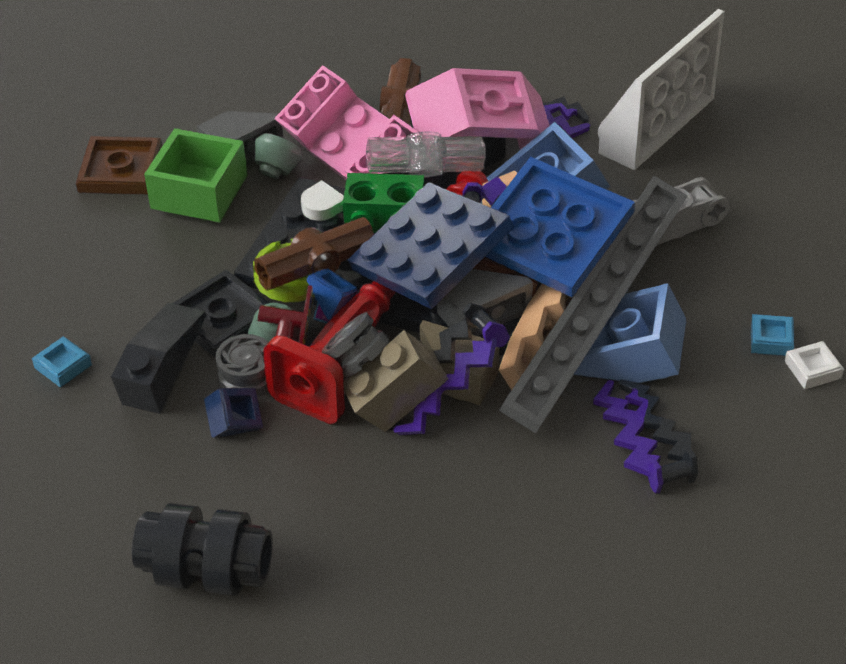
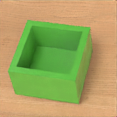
M174 128L144 174L150 209L220 222L248 176L243 141Z

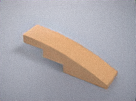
M544 284L540 285L525 308L509 340L499 367L500 373L511 390L573 297Z

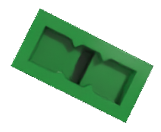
M347 173L343 197L344 224L365 217L370 222L373 233H376L391 216L396 214L415 196L417 191L425 186L424 175Z

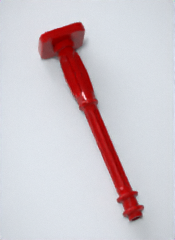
M479 170L462 171L457 176V184L448 186L446 190L462 196V191L468 182H478L482 185L488 182V179ZM375 281L371 284L363 285L359 293L325 325L310 347L282 335L274 336L264 347L263 351L266 385L270 395L281 404L327 424L337 422L345 410L343 369L333 357L322 353V349L340 329L363 313H368L374 320L372 326L375 328L382 314L389 310L390 300L395 291Z

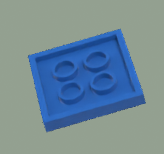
M530 157L491 207L509 215L514 228L485 257L573 297L635 212V202Z

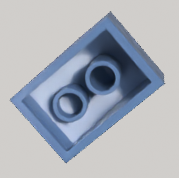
M556 122L551 124L487 177L488 181L497 176L500 177L514 170L518 173L528 159L533 157L606 190L610 187L594 160Z
M669 284L626 293L574 375L626 380L635 383L678 375L686 317Z

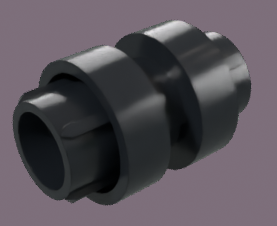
M168 503L162 513L146 511L138 519L132 540V563L135 568L142 569L144 572H151L154 582L158 586L188 589L196 576L202 577L206 592L237 596L243 585L260 587L265 583L272 559V532L265 529L264 526L252 525L250 515L247 512L218 509L214 513L211 522L203 521V514L199 506Z

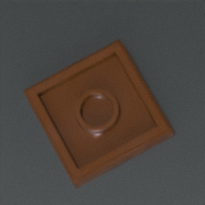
M90 136L76 180L78 193L148 194L144 174L162 148L161 138Z

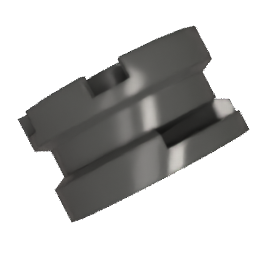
M363 313L351 320L322 349V353L333 357L339 362L343 369L344 378H348L363 368L361 365L365 364L368 360L372 361L389 342V337L383 330L377 331L372 326L374 320L368 313Z
M241 334L227 339L219 346L216 351L215 360L216 366L219 369L218 379L221 388H255L257 396L268 391L263 352L264 347L268 343L267 340L254 334Z

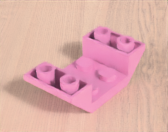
M323 65L275 118L315 158L345 180L347 179V173L388 174L421 137L417 130L395 115L388 119L358 98L345 80Z
M452 68L407 90L405 95L413 128L421 135L417 140L421 154L455 155L464 136L517 138L521 150L550 126L541 96L523 73L519 71Z

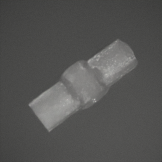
M427 131L412 133L407 137H369L367 139L366 166L368 173L409 172V175L432 177L441 175L443 172H476L484 169L485 144L483 143L482 136L441 137V134L438 132Z

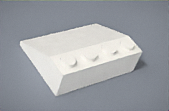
M717 9L635 79L599 126V154L632 170H636L714 99L725 11Z

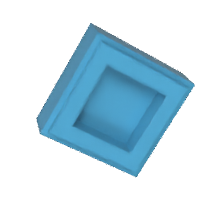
M752 314L751 353L786 356L787 351L794 349L793 317Z
M64 336L32 358L34 368L60 388L92 365L90 355Z

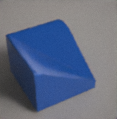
M328 268L310 274L307 278L308 284L313 287L314 296L329 321L359 291L351 283Z

